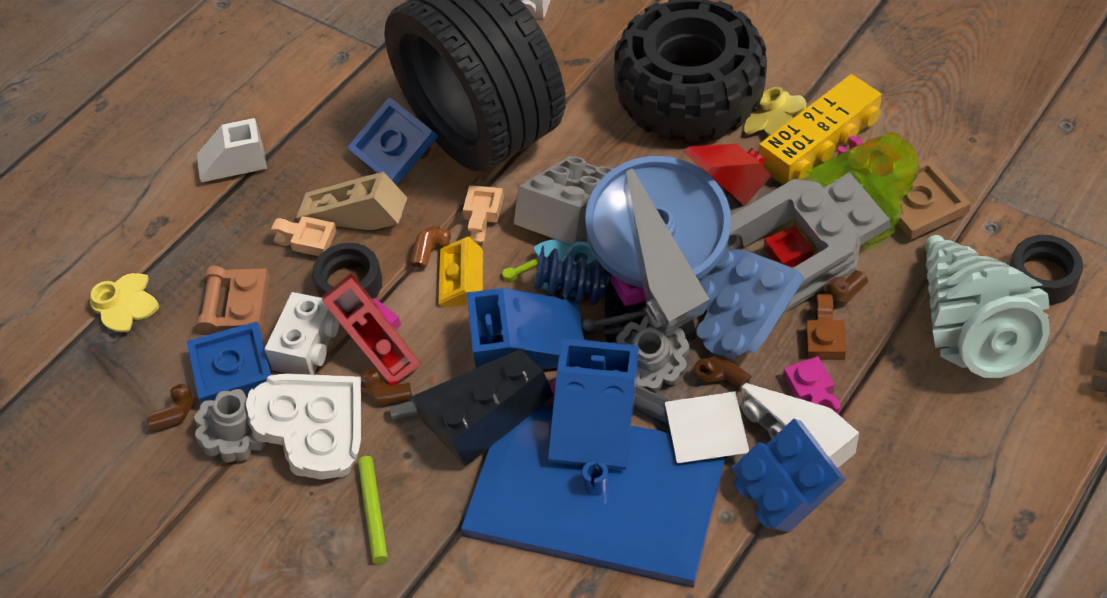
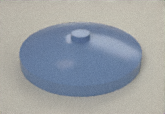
M667 156L636 158L609 171L592 191L586 208L587 240L593 255L604 269L627 284L643 288L623 192L625 172L631 168L636 173L697 279L702 278L715 267L728 244L731 213L724 192L708 173L690 162Z

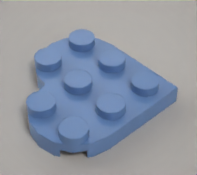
M726 248L715 267L699 279L710 300L705 309L707 311L706 316L697 327L698 337L703 340L704 346L714 355L722 356L732 362L735 361L734 357L740 356L748 350L754 353L767 339L805 277L794 268L747 250L733 249L729 251Z

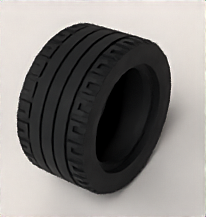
M407 0L391 10L385 22L384 37L387 54L399 86L418 119L438 136L435 140L436 143L462 166L473 171L491 170L559 126L566 108L562 74L554 52L542 29L521 0Z

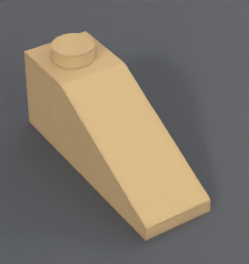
M383 171L306 192L296 219L300 222L302 216L334 222L337 227L375 230L399 223L407 197Z

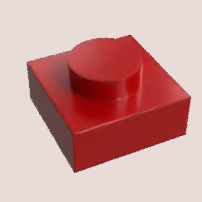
M796 226L764 239V249L773 261L793 268L813 257L814 249Z

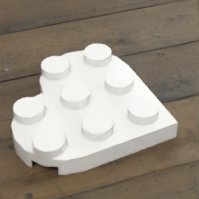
M277 374L268 376L266 382L249 391L246 401L247 423L252 429L254 439L259 442L283 445L285 458L289 462L290 470L293 474L316 479L345 477L351 472L350 468L357 461L361 443V377Z

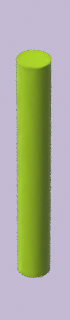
M363 456L358 459L371 557L374 564H383L388 561L374 463L371 456Z

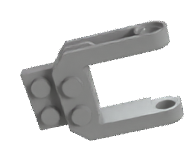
M850 172L824 188L816 181L793 179L731 215L730 235L726 247L729 251L741 245L746 247L795 217L798 225L819 249L820 252L794 267L805 278L783 313L824 290L828 279L832 277L844 278L856 271L860 245L891 228L888 216Z

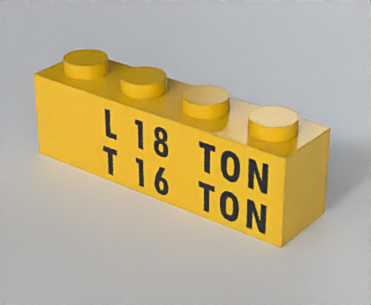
M850 74L759 144V154L767 160L763 166L772 174L771 177L783 185L793 179H805L822 161H828L839 146L849 144L850 136H857L864 128L870 127L877 122L881 115L882 94Z

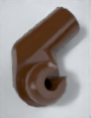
M722 356L700 359L694 366V373L700 381L709 383L726 380L739 390H742L744 384H749L752 377L745 370Z
M178 384L174 386L170 391L173 400L169 406L146 414L151 432L181 423L186 418L195 403V396L191 393L188 385Z

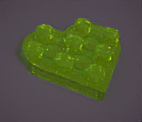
M889 132L883 136L870 139L806 172L811 181L819 182L823 188L850 172L888 216L891 228L864 243V246H869L884 241L895 232V225L900 219V214H903L900 198L913 189V182L918 177V171L921 170L916 150L907 140L902 139L898 133Z

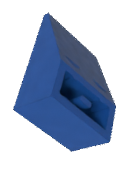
M507 288L467 292L472 347L476 368L519 349L529 356L541 369L558 367L562 338L584 340L577 301Z
M562 338L556 375L548 462L585 465L589 461L596 460L597 467H599L601 461L606 464L607 468L626 470L638 377L639 345Z

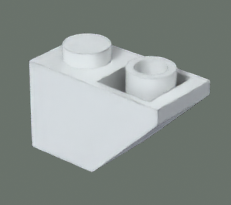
M255 118L221 125L197 153L201 182L267 169L263 143Z

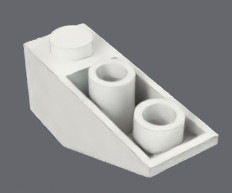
M748 383L742 386L741 408L743 413L750 421L758 422L764 427L772 439L795 418L804 423L837 468L856 453L859 432L831 408Z

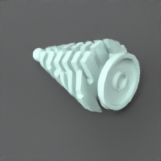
M939 235L930 236L925 241L924 248L927 252L926 268L928 270L927 280L931 297L930 307L932 311L931 318L935 348L950 347L940 349V356L961 368L968 367L971 372L984 378L1006 377L1020 372L1033 363L1045 349L1050 335L1049 315L1043 312V310L1050 309L1048 294L1040 288L1031 289V287L1043 284L1002 261L988 256H978V253L969 246H962L951 240H944Z

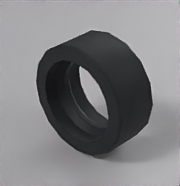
M1035 235L1024 239L1016 246L1009 266L1043 284L1031 287V289L1040 288L1046 292L1049 305H1054L1066 301L1075 293L1083 271V260L1076 247L1065 239L1053 235ZM1034 259H1046L1062 267L1067 276L1056 281L1043 280L1029 273L1024 263Z
M353 242L340 243L329 247L318 256L313 265L312 277L320 298L334 287L327 282L329 277L335 271L348 266H358L368 271L367 276L359 283L372 299L377 298L382 288V273L375 253L368 247Z

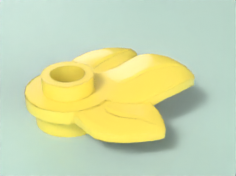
M773 87L763 92L759 108L751 113L745 122V133L750 135L765 129L769 136L793 119L794 115L806 109L807 103L805 98L801 95L790 96L781 87Z
M139 273L127 274L115 283L104 281L94 286L91 291L90 305L96 313L101 314L104 326L115 332H128L132 327L133 319L142 320L148 318L158 310L159 304L157 300L143 291L149 280L148 275Z

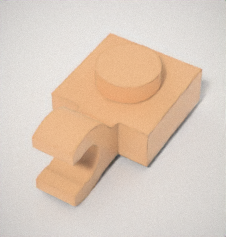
M469 185L463 207L464 220H469L468 231H472L470 238L477 244H484L487 222H498L504 199L503 188Z
M302 216L299 224L281 218L275 219L271 232L277 233L274 243L281 246L291 244L292 251L319 256L330 247L336 233V227L334 222Z

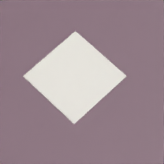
M736 392L665 402L677 463L749 452Z

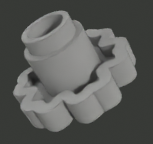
M645 316L640 325L634 322L628 323L616 338L618 344L639 345L637 385L651 392H658L662 388L663 382L675 385L680 380V376L684 375L687 371L685 357L689 354L690 348L681 328H677L665 335L660 327L657 329L653 328L647 316Z
M241 389L219 392L215 401H204L200 406V410L194 416L197 427L195 436L198 445L203 448L206 455L215 456L220 454L225 462L246 460L250 456L251 450H262L267 443L257 441L252 435V429L247 423L246 401L248 397L245 396Z

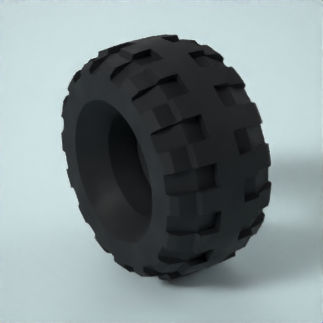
M668 0V2L662 4L655 3L645 8L644 14L635 15L623 30L621 40L617 41L614 55V75L619 102L624 111H627L628 115L637 122L639 127L647 132L654 131L658 133L660 138L673 141L675 138L683 139L685 142H699V139L710 137L713 140L725 136V132L729 129L736 130L745 123L755 107L759 106L763 97L767 73L764 40L759 35L757 28L751 23L749 17L741 11L737 13L733 10L732 5L725 2ZM700 63L705 65L696 67H685L676 64Z

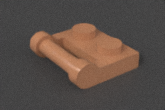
M219 266L207 267L204 275V281L207 284L202 314L197 317L196 330L201 334L210 335L258 321L262 333L270 279L267 268L225 270ZM230 286L225 317L217 318L216 312L220 288Z

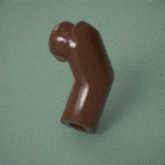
M859 270L854 271L846 280L842 277H832L825 283V294H832L833 301L847 304L868 283V278Z
M368 369L361 374V389L363 393L376 403L387 405L411 401L410 383L388 385L380 379V372L376 369Z

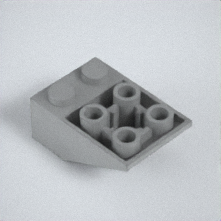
M569 156L519 186L514 224L570 245L581 242L587 237L586 208L591 193L598 182L612 168L605 166L596 167L587 164L583 158Z

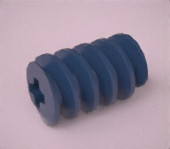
M542 245L533 278L534 288L536 291H539L546 282L548 283L549 294L553 295L560 286L562 287V295L565 299L575 290L577 302H581L586 294H590L591 306H595L599 299L605 295L610 273L606 269L603 272L601 271L600 263L597 259L587 268L585 256H581L576 264H573L571 252H567L563 259L559 260L558 249L553 248L546 257L544 245Z

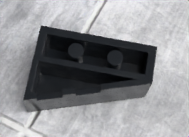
M519 349L413 395L410 399L425 425L466 467L554 395L544 371Z

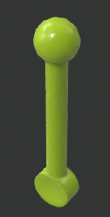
M539 257L515 269L512 267L504 269L502 272L504 280L506 282L515 281L518 274L537 266Z

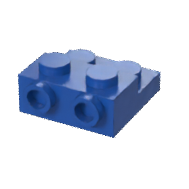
M795 418L767 444L758 442L731 468L738 477L733 482L736 489L748 499L752 497L759 508L755 511L758 520L768 529L774 528L786 532L792 531L846 481V478L804 423Z

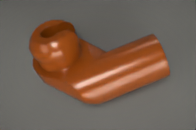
M432 226L420 232L416 237L410 264L419 268H427L431 250L437 248V246L445 247L450 244V231L445 228L440 229V226Z

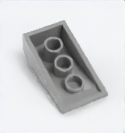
M633 168L625 172L623 192L647 305L644 311L653 328L657 329L660 327L666 335L704 314L710 299Z

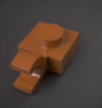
M817 294L816 320H807L806 322L807 359L818 356L820 359L845 360L844 320H833L832 294Z

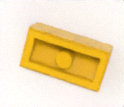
M469 236L440 249L438 304L441 307L468 306L467 292L483 291V249Z

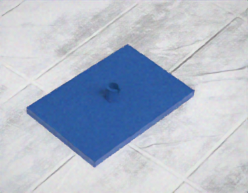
M545 407L538 408L489 448L461 527L462 536L685 586H695L727 456L677 463L671 433L631 425L626 470L607 468L606 464L601 461L599 467H597L596 460L589 461L585 465L548 462L553 409Z

